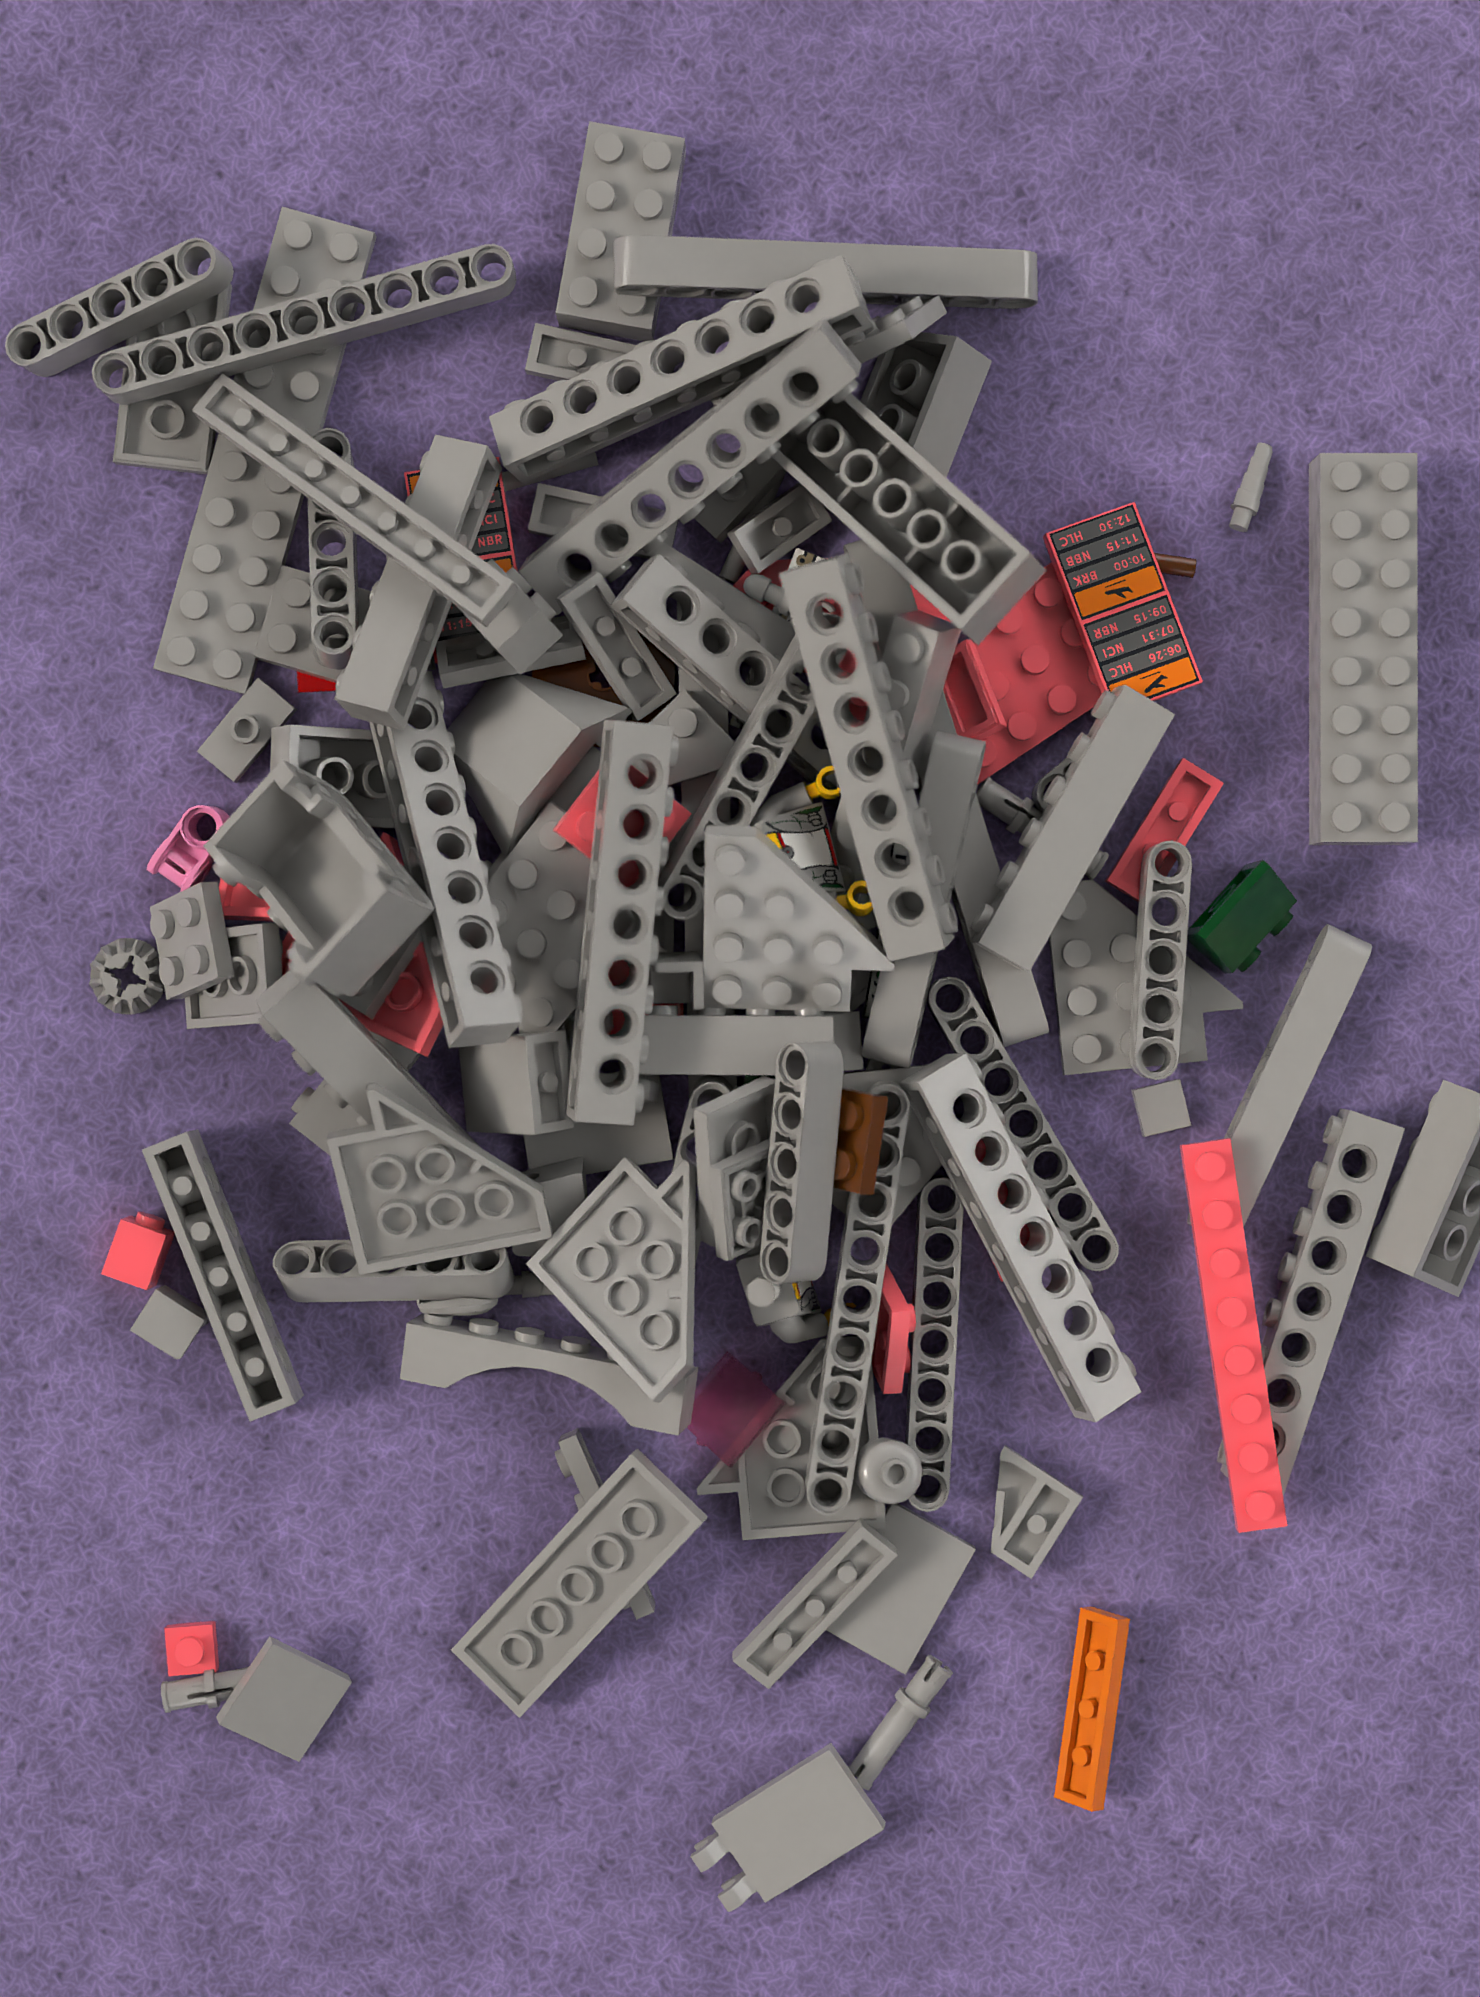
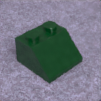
M1264 860L1245 864L1188 928L1187 940L1224 974L1233 973L1236 969L1243 973L1261 954L1262 951L1257 948V945L1265 936L1270 933L1275 937L1292 920L1294 915L1289 910L1297 900L1271 866Z

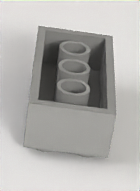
M589 121L556 307V316L560 327L639 341L654 340L661 297L629 296L615 292L614 240L628 235L672 236L686 159L685 138Z

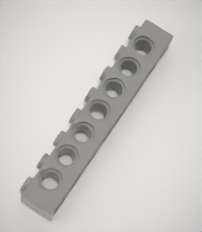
M843 255L834 259L820 260L810 270L797 276L774 281L762 292L744 300L731 301L725 304L720 311L703 319L687 321L681 324L676 331L657 340L641 342L633 348V351L613 360L600 361L594 364L589 371L572 379L556 381L549 385L545 391L526 400L521 399L510 402L502 411L489 416L503 466L524 484L740 386L823 318L827 320L842 340L873 327L874 325L856 274ZM819 301L813 310L804 313L808 305ZM773 322L767 331L759 333L765 324ZM728 342L723 351L715 354L721 344ZM684 362L677 372L671 374L677 364ZM640 382L638 387L633 392L628 393L629 389L635 383ZM596 401L595 406L589 412L585 413L587 407L591 403ZM553 421L550 428L542 433L544 427Z
M825 318L821 319L529 555L520 568L519 573L557 613L556 616L563 610L555 598L592 572L599 571L603 578H606L610 583L613 582L632 565L628 559L636 552L643 549L648 554L658 547L668 537L665 529L678 519L682 524H686L697 516L706 506L702 500L709 494L717 490L722 495L737 484L743 477L740 472L743 467L752 460H755L760 465L769 459L781 447L777 440L791 429L796 434H799L808 428L820 416L816 409L830 398L836 404L853 392L859 385L855 378L859 376L862 364ZM801 371L809 372L816 377L819 387L811 392L800 391L795 387L792 376ZM759 403H770L777 408L780 418L771 423L763 422L756 416L754 406ZM725 433L732 434L739 440L741 449L734 453L725 452L718 446L716 437ZM684 464L697 466L703 474V480L696 483L686 481L680 475L679 467ZM647 494L659 496L664 501L666 509L661 512L648 510L642 502V496ZM609 524L621 525L627 531L629 539L625 541L612 539L607 534L605 526ZM573 553L585 555L591 561L592 568L588 570L576 568L571 563L569 555Z
M845 553L786 570L780 573L779 576L888 962L945 949L954 938L953 932L957 931V918L952 904L944 902L940 887L941 884H944L943 867L939 857L931 855L927 837L931 836V824L926 809L924 807L918 808L914 789L918 787L917 773L912 760H905L900 740H903L905 737L904 726L897 710L892 711L887 691L891 690V679L886 664L883 661L878 662L873 642L878 640L877 628L870 612L865 613L859 593L864 592V582L860 568L856 562L851 563L849 554ZM826 598L835 600L841 606L843 615L839 624L831 623L824 617L822 605ZM838 648H845L853 653L856 659L854 672H845L837 665L836 652ZM852 697L861 698L868 704L870 709L868 721L858 720L851 714L849 702ZM864 746L875 747L881 752L884 760L881 769L871 768L865 763L863 759ZM877 795H887L894 800L897 806L896 816H885L878 810L876 806ZM891 843L902 844L908 849L910 853L909 864H900L893 860L889 852ZM913 891L917 893L923 900L924 909L922 911L910 910L903 902V892Z
M426 671L404 730L369 722L405 870L435 908L419 927L449 1048L505 1043L521 1023L522 1003L519 996L513 992L509 976L511 972L510 956L506 949H502L498 933L499 913L496 906L490 902L487 890V867L484 861L479 859L476 847V824L474 819L468 816L464 800L466 795L465 781L463 776L457 773L454 761V738L451 732H447L443 718V695L440 690H436L432 671ZM429 809L434 810V811L437 812L439 815L433 813V812L430 811ZM440 852L445 853L450 859L444 857ZM450 895L458 898L461 901V903H458L455 900H453ZM461 939L470 943L473 948L467 947ZM472 984L479 986L485 994L475 990Z
M604 720L566 1115L576 1122L634 1126L635 1113H640L643 1107L644 1087L642 1083H638L640 1064L646 1063L649 1052V1038L647 1034H643L644 1017L651 1014L654 1002L653 986L648 985L649 967L656 964L659 952L658 937L653 936L654 916L661 915L664 902L663 887L658 886L659 866L664 867L666 865L669 851L668 838L662 837L664 817H670L674 801L673 788L667 787L669 767H675L679 751L678 738L672 737L673 726ZM640 759L647 765L649 777L643 786L636 788L629 781L628 770L633 762ZM637 810L643 816L644 827L639 835L630 838L624 831L623 821L630 811ZM633 860L639 868V876L633 885L624 887L619 881L618 871L624 862ZM629 910L634 917V926L627 935L618 936L613 928L614 919L619 912ZM624 959L629 966V976L622 984L613 986L608 977L609 969L614 962ZM621 1009L625 1019L622 1029L615 1034H606L603 1026L606 1015L612 1010ZM609 1059H617L620 1066L617 1078L610 1083H601L598 1075L601 1065Z
M966 1053L945 1054L899 1083L906 1093L915 1114L1074 1417L1098 1422L1141 1393L1134 1378L1137 1375L1135 1366L1130 1358L1120 1351L1114 1340V1326L1108 1316L1098 1309L1091 1295L1093 1293L1091 1281L1082 1270L1077 1268L1069 1253L1072 1247L1068 1237L1060 1228L1055 1226L1047 1210L1050 1208L1049 1201L1045 1193L1037 1185L1033 1184L1026 1170L1028 1162L1025 1154L1008 1136L1004 1128L1006 1119L1002 1110L994 1101L989 1099L981 1084L984 1078L979 1066L973 1059L967 1057ZM958 1096L964 1104V1113L959 1120L953 1113V1104ZM980 1139H982L986 1146V1155L981 1162L978 1161L975 1154V1148ZM1002 1182L1008 1188V1197L1003 1204L998 1199V1188ZM1026 1224L1030 1231L1028 1243L1023 1247L1020 1241V1231ZM1049 1267L1052 1275L1051 1282L1044 1288L1042 1274L1045 1268ZM1071 1309L1073 1322L1070 1328L1066 1330L1064 1316ZM1093 1351L1095 1361L1093 1367L1088 1371L1086 1368V1358L1089 1352Z
M1340 1108L1338 1116L1332 1115L1326 1124L1323 1143L1328 1144L1323 1161H1316L1311 1169L1308 1188L1313 1191L1307 1208L1300 1207L1295 1217L1292 1232L1298 1235L1293 1252H1286L1281 1260L1277 1278L1283 1282L1277 1299L1270 1298L1262 1320V1324L1267 1326L1261 1345L1267 1387L1276 1379H1285L1288 1388L1283 1399L1277 1402H1269L1283 1496L1405 1130L1403 1127ZM1357 1149L1363 1160L1361 1169L1353 1175H1347L1342 1166L1343 1157L1348 1151ZM1342 1195L1347 1201V1212L1341 1219L1332 1221L1327 1213V1205L1333 1197ZM1328 1241L1332 1246V1257L1325 1265L1316 1266L1312 1260L1313 1248L1319 1242ZM1306 1287H1314L1318 1296L1315 1306L1308 1311H1300L1297 1306L1299 1292ZM1291 1333H1299L1303 1342L1301 1350L1294 1356L1285 1357L1281 1349L1282 1341ZM1222 1439L1218 1450L1217 1462L1222 1463L1220 1471L1228 1478Z

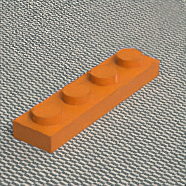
M1081 1607L1054 1798L1094 1812L1104 1810L1130 1618L1095 1607Z

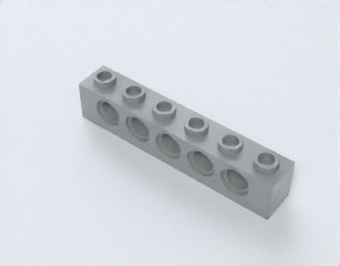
M660 554L647 560L610 606L745 725L779 665L782 656L772 655L760 645L761 639L751 627L742 622L736 623L723 611L725 608L723 603L714 594L707 590L700 591L687 579L688 573L685 568L670 557L663 558ZM668 597L674 598L680 603L682 607L680 621L674 620L668 615L666 611V600ZM705 629L713 632L718 639V650L716 653L708 651L703 644L702 636ZM741 662L749 664L753 669L754 681L751 686L744 683L740 678L739 666ZM794 669L790 676V685L795 692H802L808 687L795 676L796 669ZM815 707L785 760L810 783L815 782L821 769L833 766L826 739L822 749L816 747L811 739V731L814 725L823 731L817 707ZM777 709L770 712L765 721L766 730L770 735L781 733L787 725V717L780 715ZM835 773L827 775L821 780L824 788L828 790H835L839 787Z
M199 1130L187 1131L142 1149L249 1421L251 1422L296 1404L304 1396Z

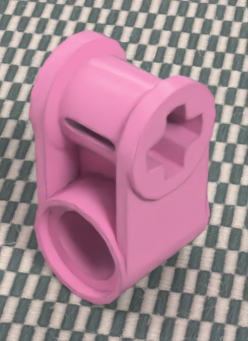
M197 805L189 808L183 814L169 837L155 851L147 865V871L153 875L160 873L180 887V892L203 882L211 869L214 859L204 848L207 841L198 835L197 823L203 815L209 814L216 822L217 832L230 817L224 810L206 805Z

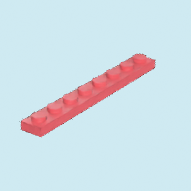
M1225 1138L1180 1145L1236 1530L1238 1533L1286 1527L1287 1520L1231 1139Z

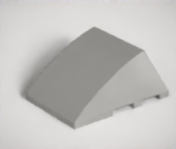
M524 674L488 679L449 726L447 732H451L454 738V761L457 773L463 776L468 794L505 858H507L535 822L534 817L591 747L597 744L602 748L604 720L625 721L632 713L630 708Z

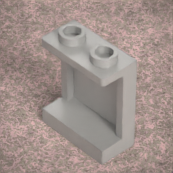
M552 1030L532 1034H512L505 1043L459 1047L467 1132L537 1135L574 1128V1120L566 1115L570 1074L565 1030Z

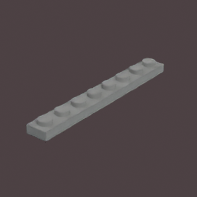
M223 373L192 409L198 419L486 628H488L518 591L515 583Z

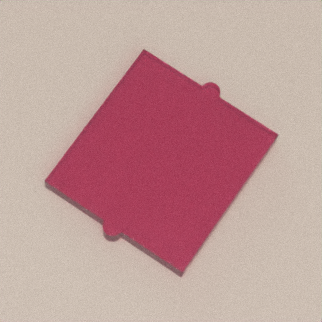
M727 1351L695 1389L691 1424L687 1428L697 1437L696 1443L699 1446H707L728 1467L732 1468L784 1406L785 1402L761 1381L762 1375L756 1371L751 1372L734 1355Z

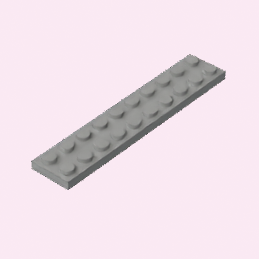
M282 207L253 310L365 279L376 241L375 232ZM358 302L346 305L342 311L341 319L348 322L353 321ZM311 315L300 318L296 323L295 333L300 335L311 333L317 326V318ZM258 329L254 331L249 337V347L261 348L266 345L271 336L270 330ZM347 343L239 373L234 376L233 381L305 433L312 436V434L324 427ZM218 434L153 669L244 695L252 685L258 663L257 658L253 656L281 565L285 566L304 495L220 434Z

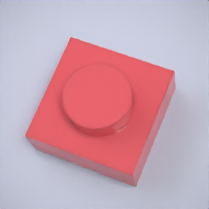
M215 1621L171 1624L164 1628L168 1676L203 1674L205 1670L214 1669V1673L218 1671L219 1658Z

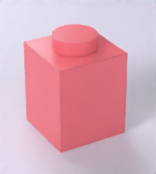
M138 1211L136 1217L128 1216L120 1219L101 1274L144 1290L155 1287L175 1235L174 1231L164 1228V1219L146 1212Z

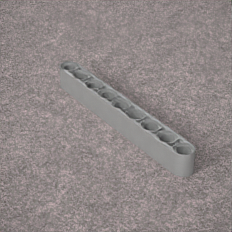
M628 235L614 240V290L618 294L629 296L744 300L764 291L774 281L790 279L810 270L820 260L834 259L843 255L857 276L866 304L900 305L916 296H919L922 303L939 295L944 307L1028 308L1038 303L1037 253L1029 250Z
M496 244L481 245L107 351L94 362L92 379L96 386L114 403L120 405L137 403L215 381L222 373L229 377L503 299L514 290L517 281L516 271L508 251L502 246ZM490 263L503 265L506 270L500 279L489 282L480 277L486 265ZM444 276L455 277L459 280V283L454 292L441 295L434 291L435 284L440 278ZM405 289L412 293L411 299L406 306L393 308L388 305L389 296L394 291ZM358 302L365 306L364 313L359 319L349 322L341 319L342 311L346 305ZM310 315L317 318V326L311 333L306 335L295 333V326L300 318ZM258 329L270 330L271 336L266 345L261 348L249 347V337L254 331ZM212 342L223 343L224 349L218 359L208 362L202 360L203 349ZM166 355L176 356L175 368L170 373L165 375L156 374L155 367L160 358ZM120 368L129 369V378L125 385L119 388L109 387V379L114 371Z
M878 1081L866 1090V1092L873 1094L891 1091L897 1094L899 1098L897 1111L893 1115L885 1117L882 1140L890 1143L892 1154L887 1162L878 1165L875 1189L884 1193L885 1201L878 1211L867 1213L858 1207L860 1194L852 1192L848 1194L806 1471L805 1488L807 1500L812 1509L825 1516L842 1512L848 1505L851 1497L907 1129L909 1099L896 1083L890 1081ZM869 1237L877 1242L875 1255L868 1260L861 1261L855 1259L851 1255L850 1249L852 1244L858 1238ZM855 1285H861L870 1291L869 1301L860 1308L848 1307L843 1302L845 1292L848 1288ZM855 1334L863 1340L862 1348L857 1354L845 1356L836 1350L837 1341L843 1335ZM839 1382L850 1383L856 1389L854 1397L847 1403L839 1404L833 1402L828 1394L835 1384ZM833 1430L844 1432L848 1436V1442L841 1450H827L821 1444L826 1433ZM831 1478L840 1483L839 1493L832 1498L824 1499L814 1492L815 1486L823 1479Z

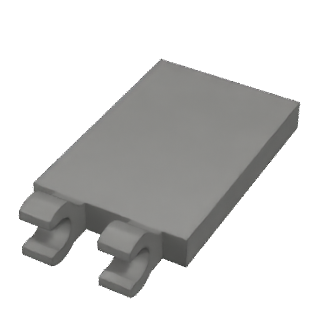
M830 1743L716 1814L711 1822L716 1832L695 1844L694 1848L696 1851L690 1857L700 1872H704L715 1865L728 1852H731L743 1871L721 1885L724 1891L717 1896L726 1910L731 1912L741 1906L755 1892L759 1893L765 1903L883 1831L886 1822L833 1744Z

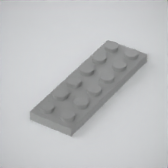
M637 1448L458 1641L451 1651L520 1718L708 1516Z

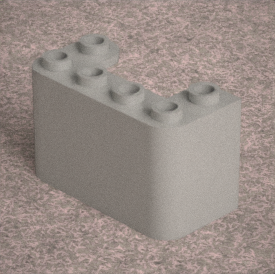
M283 759L204 845V848L216 862L213 865V870L229 885L236 886L240 883L246 886L253 894L264 899L270 907L267 910L268 916L280 928L289 931L295 941L287 951V954L291 960L288 967L294 976L309 986L313 983L322 985L336 997H340L342 994L354 997L435 910L429 898L340 791L326 781Z

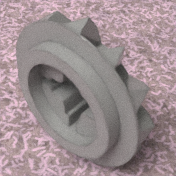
M120 938L101 947L100 952L90 963L89 985L97 997V1002L114 1013L138 1014L154 1006L165 990L164 984L159 977L160 961L158 951L147 942L134 938ZM134 956L132 962L134 965L133 973L138 975L140 979L146 980V983L128 984L126 990H123L120 996L122 988H120L121 979L115 977V974L110 973L109 970L125 969L128 962H131Z

